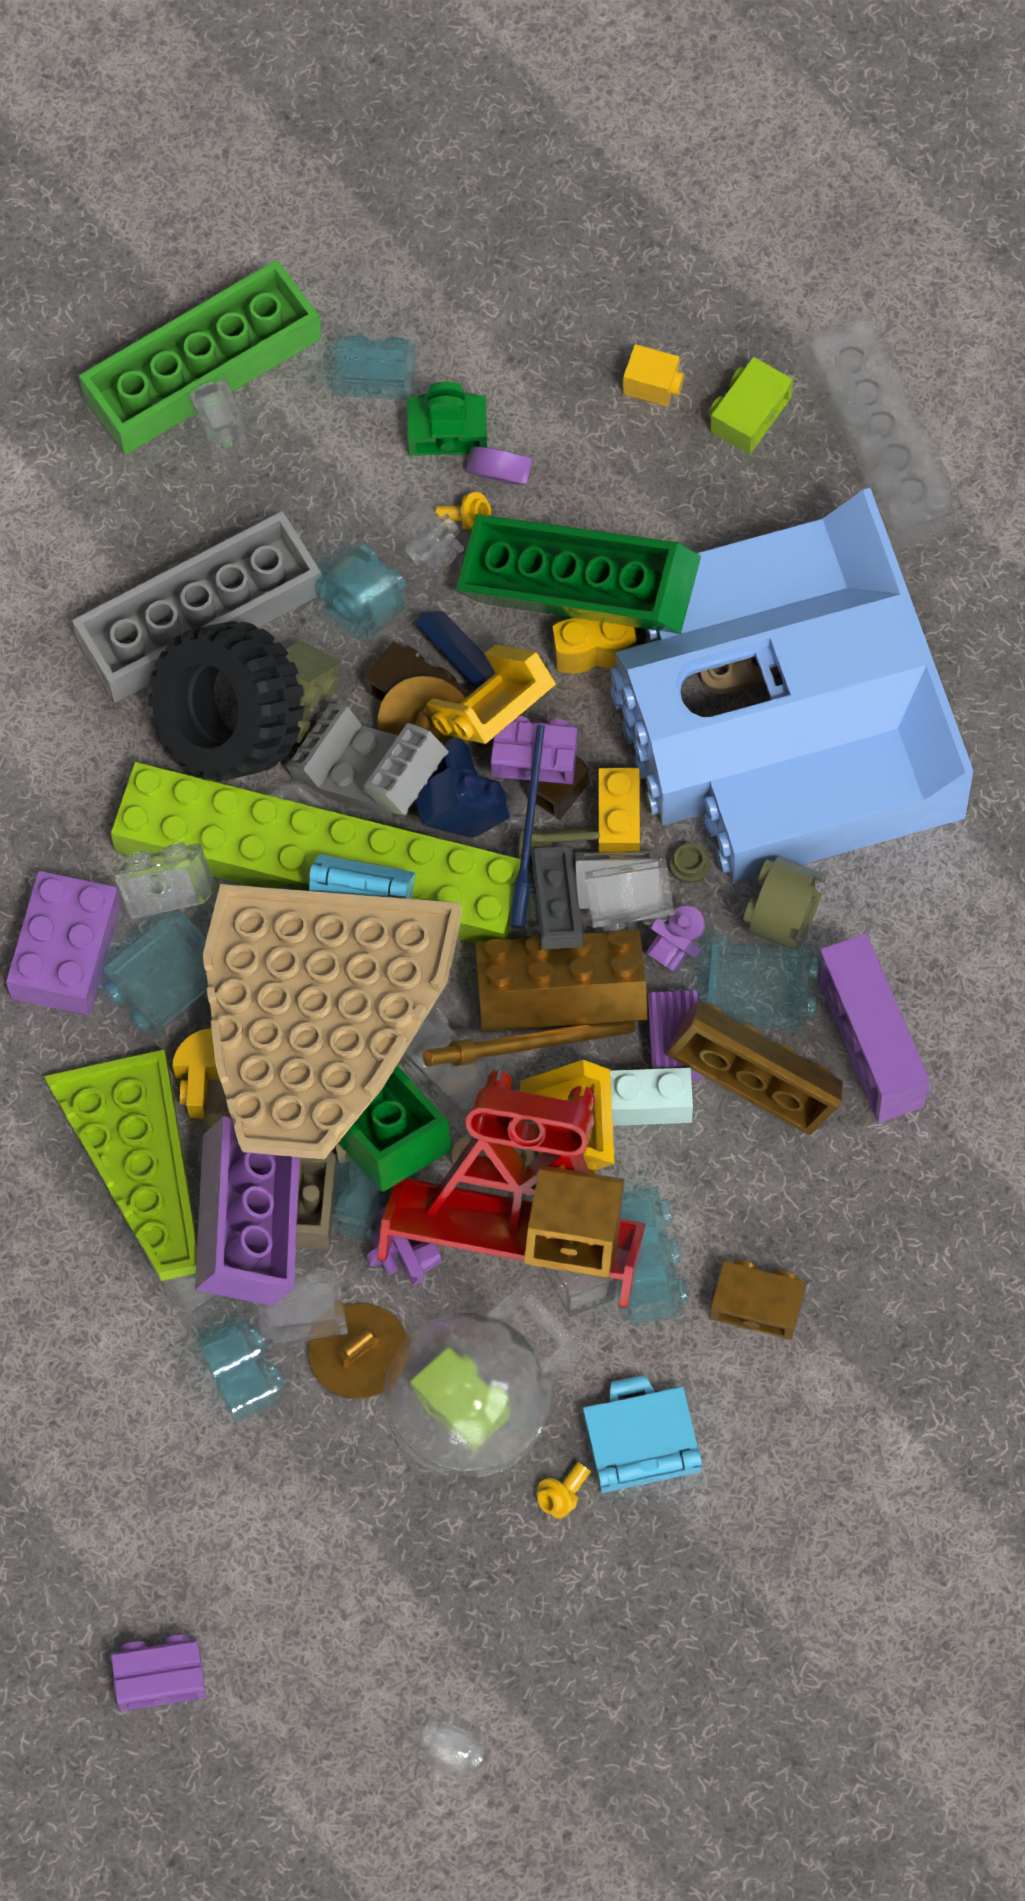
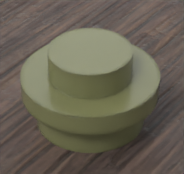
M693 843L677 847L670 857L671 873L676 879L684 883L701 881L710 870V857L707 851Z

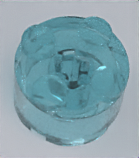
M365 544L351 550L319 577L315 583L319 600L321 601L326 597L332 607L327 611L329 616L357 640L363 636H366V641L372 639L400 615L406 607L405 597L402 592L406 588L404 578L395 569L388 570L378 560L375 552Z

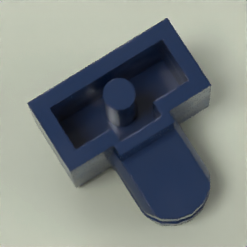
M452 737L444 742L442 745L449 752L438 764L437 775L427 780L428 783L423 786L416 799L422 826L473 838L509 819L506 794L500 782L478 776L469 746L462 739Z

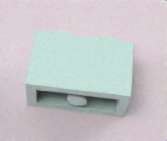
M691 1068L610 1071L613 1126L692 1123Z

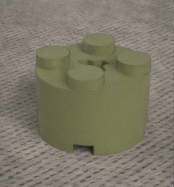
M777 857L774 862L766 859L758 878V883L762 884V889L758 899H750L743 921L748 922L747 924L750 925V933L797 951L801 944L795 939L799 930L805 933L809 930L822 893L815 891L817 881L825 884L826 874L782 857Z

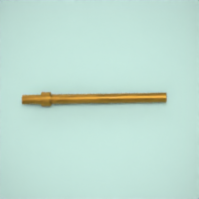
M635 1022L584 1024L472 1042L470 1039L452 1041L447 1047L425 1050L423 1052V1062L427 1067L452 1063L454 1066L468 1065L474 1063L475 1059L631 1034L635 1031Z

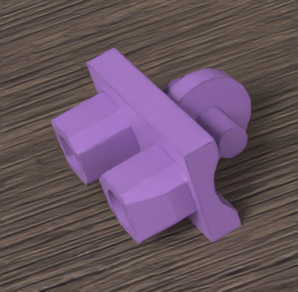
M679 907L671 914L669 926L657 918L651 927L658 936L646 953L674 973L687 955L696 959L702 951L700 947L692 942L697 940L705 930L704 916L695 907Z
M386 1206L379 1209V1212L382 1217L385 1212ZM380 1233L370 1237L375 1249L369 1252L366 1257L371 1267L383 1265L387 1274L391 1275L399 1270L394 1260L399 1256L413 1286L424 1281V1273L442 1263L440 1253L435 1244L423 1242L411 1247L407 1238L397 1236L393 1237L386 1261L377 1260Z

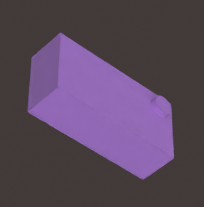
M867 933L820 949L817 980L877 1122L880 1123L923 1108L926 1095L930 1092L929 1078Z
M225 1116L220 1118L203 1134L195 1290L274 1306L294 1289L300 1157L242 1152L235 1133L233 1120Z

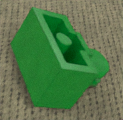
M444 381L431 384L427 394L407 397L409 456L469 454L471 447L487 448L486 395L464 393L461 384Z

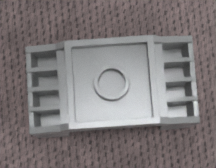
M329 703L324 714L317 720V724L308 733L307 738L301 747L297 749L296 754L287 763L286 767L297 783L321 793L328 799L382 815L389 812L405 816L414 799H417L419 792L428 783L427 780L437 770L438 764L449 751L429 730L407 723L399 735H394L363 726L348 706Z

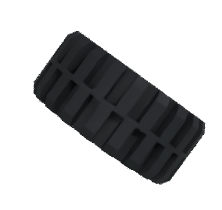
M231 621L185 631L182 636L173 638L167 644L166 651L161 652L155 663L158 670L153 671L151 674L149 685L153 686V692L148 695L149 707H153L154 717L151 718L153 728L159 730L161 737L158 740L162 747L173 753L171 758L180 767L187 766L186 771L198 778L204 777L208 781L218 782L269 770L276 766L279 760L284 759L292 749L290 743L296 742L301 728L297 725L298 721L304 718V706H300V697L304 696L303 685H298L296 674H299L294 662H289L286 656L289 653L280 642L274 643L275 637L264 629L258 630V627L254 624ZM219 670L232 684L238 701V720L234 732L223 722L215 703L214 686Z

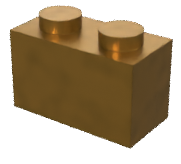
M734 1260L733 1263L724 1261L711 1305L710 1319L792 1340L805 1294L806 1282L799 1280L797 1275L788 1271L777 1270L774 1273L758 1270V1266L749 1261Z

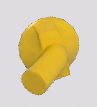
M479 492L464 495L461 506L436 505V521H462V529L472 530L476 514L491 516L492 513L487 498Z
M577 1462L562 1483L554 1478L542 1480L537 1487V1499L541 1509L547 1514H552L554 1518L561 1519L567 1516L576 1508L578 1497L575 1493L591 1471Z

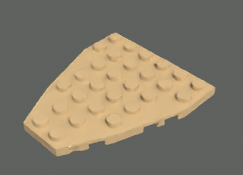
M220 884L203 951V963L208 983L207 996L211 1008V1029L216 1068L242 1152L325 1159L382 1090L445 988L449 978L463 914L460 903Z

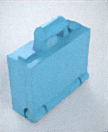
M319 854L314 861L315 864L311 866L309 891L412 899L415 872Z
M643 1374L611 1381L609 1403H600L583 1408V1418L601 1493L701 1472V1457L684 1387L670 1388L655 1393L649 1380ZM645 1392V1395L632 1397L623 1400H619L618 1398L626 1395Z

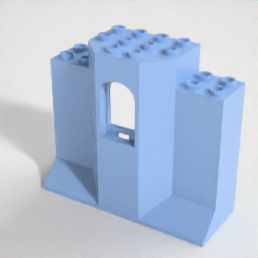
M871 488L863 489L823 519L697 553L701 556L681 634L645 629L648 638H644L643 645L615 652V668L610 669L613 683L610 686V693L615 708H622L625 720L621 721L626 742L627 744L634 743L636 756H633L635 768H639V779L646 778L648 791L645 792L651 815L659 814L663 826L704 814L705 826L709 837L717 836L719 849L716 850V857L722 874L729 872L733 884L759 877L766 859L774 862L777 857H782L802 865L959 821L966 817L973 768ZM756 656L771 699L767 702L717 716L700 717L692 713L684 705L681 697V686L684 680L694 673ZM778 666L784 683L779 686L775 685L770 668Z

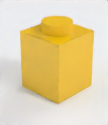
M635 344L623 376V394L668 407L672 394L679 396L684 382L685 373L679 372L680 356Z

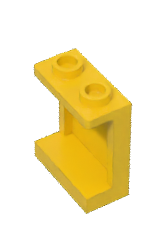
M495 644L484 653L495 671L492 677L460 704L434 698L427 703L429 710L433 714L431 721L435 728L445 736L448 735L486 744L556 685L537 652Z
M581 1060L521 1080L520 1092L567 1101L569 1093L574 1087L582 1086L580 1096L584 1095L586 1087L590 1088L596 1097L594 1107L591 1110L594 1115V1125L583 1155L589 1173L597 1174L599 1169L615 1165L610 1069Z

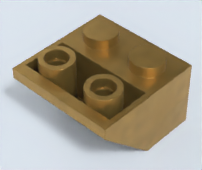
M540 1165L528 1225L524 1264L609 1278L617 1252L625 1179Z

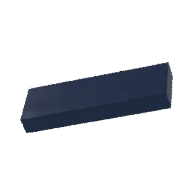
M444 611L424 612L416 622L417 626L476 688H479L495 674L484 653Z

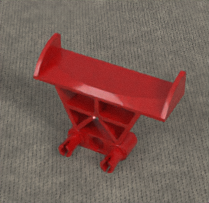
M499 1070L490 1072L487 1075L485 1087L475 1093L466 1118V1128L473 1138L441 1183L437 1184L406 1178L394 1185L381 1221L377 1260L386 1261L393 1237L397 1236L525 1261L527 1232L533 1203L526 1200V1194L534 1196L540 1165L559 1168L564 1164L565 1169L589 1173L583 1152L587 1147L594 1125V1115L591 1112L596 1101L594 1092L586 1087L584 1095L580 1096L582 1086L574 1087L569 1093L568 1101L511 1090L513 1081L506 1072H502L500 1080H497ZM524 1119L532 1120L536 1124H530L526 1122ZM514 1147L544 1153L525 1166ZM483 1149L488 1157L479 1156L478 1154ZM458 1182L511 1191L514 1192V1198L455 1186ZM621 1218L617 1252L609 1277L623 1280L619 1306L628 1308L646 1223Z

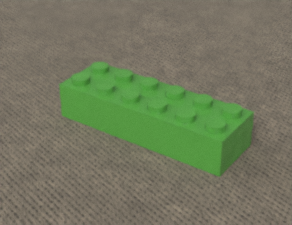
M275 260L80 374L79 379L83 398L123 454L126 455L321 340L320 317L280 262Z

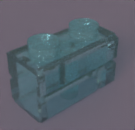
M360 335L350 336L347 340L338 339L334 368L335 395L407 400V397H413L417 363L416 344L409 343L402 338H390L386 342L370 341L367 337Z

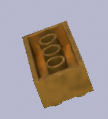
M640 930L583 933V948L541 949L540 936L475 942L482 1032L648 1020L646 978Z

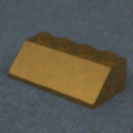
M699 1000L685 1014L666 1053L670 1058L808 1135H811L839 1108L842 1101L843 1081L833 1076L829 1069L818 1064H811L797 1056L792 1048L770 1041L760 1035V1032L753 1026L740 1024L724 1015V1012L719 1007L703 1003Z

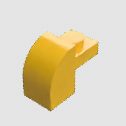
M211 1028L200 1030L187 1037L178 1047L173 1059L172 1067L175 1079H188L181 1080L180 1105L187 1106L189 1118H206L208 1080H220L215 1063Z

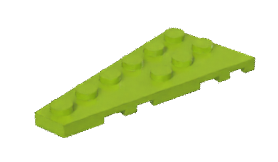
M165 1049L44 1076L50 1091L160 1280L164 1281L196 1274L198 1240L168 1057Z

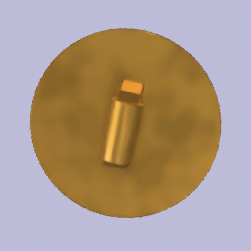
M432 676L410 677L396 684L384 697L378 712V730L399 735L405 725L410 723L429 730L443 744L452 736H445L435 728L431 721L433 714L429 710L427 703L434 698L460 704L466 698L455 686L443 679ZM463 740L467 745H469L470 740Z
M353 1303L331 1311L317 1324L309 1341L308 1358L314 1376L327 1390L344 1398L365 1399L385 1392L400 1379L409 1359V1341L403 1325L392 1313L373 1304Z

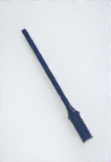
M537 725L520 870L515 882L512 883L513 894L509 926L513 928H525L529 891L532 888L529 881L528 865L545 726Z

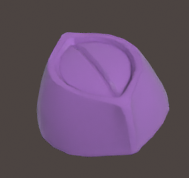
M471 447L466 471L487 479L514 485H526L532 459L491 448Z

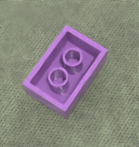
M38 871L6 980L11 999L91 1015L122 905L118 887Z

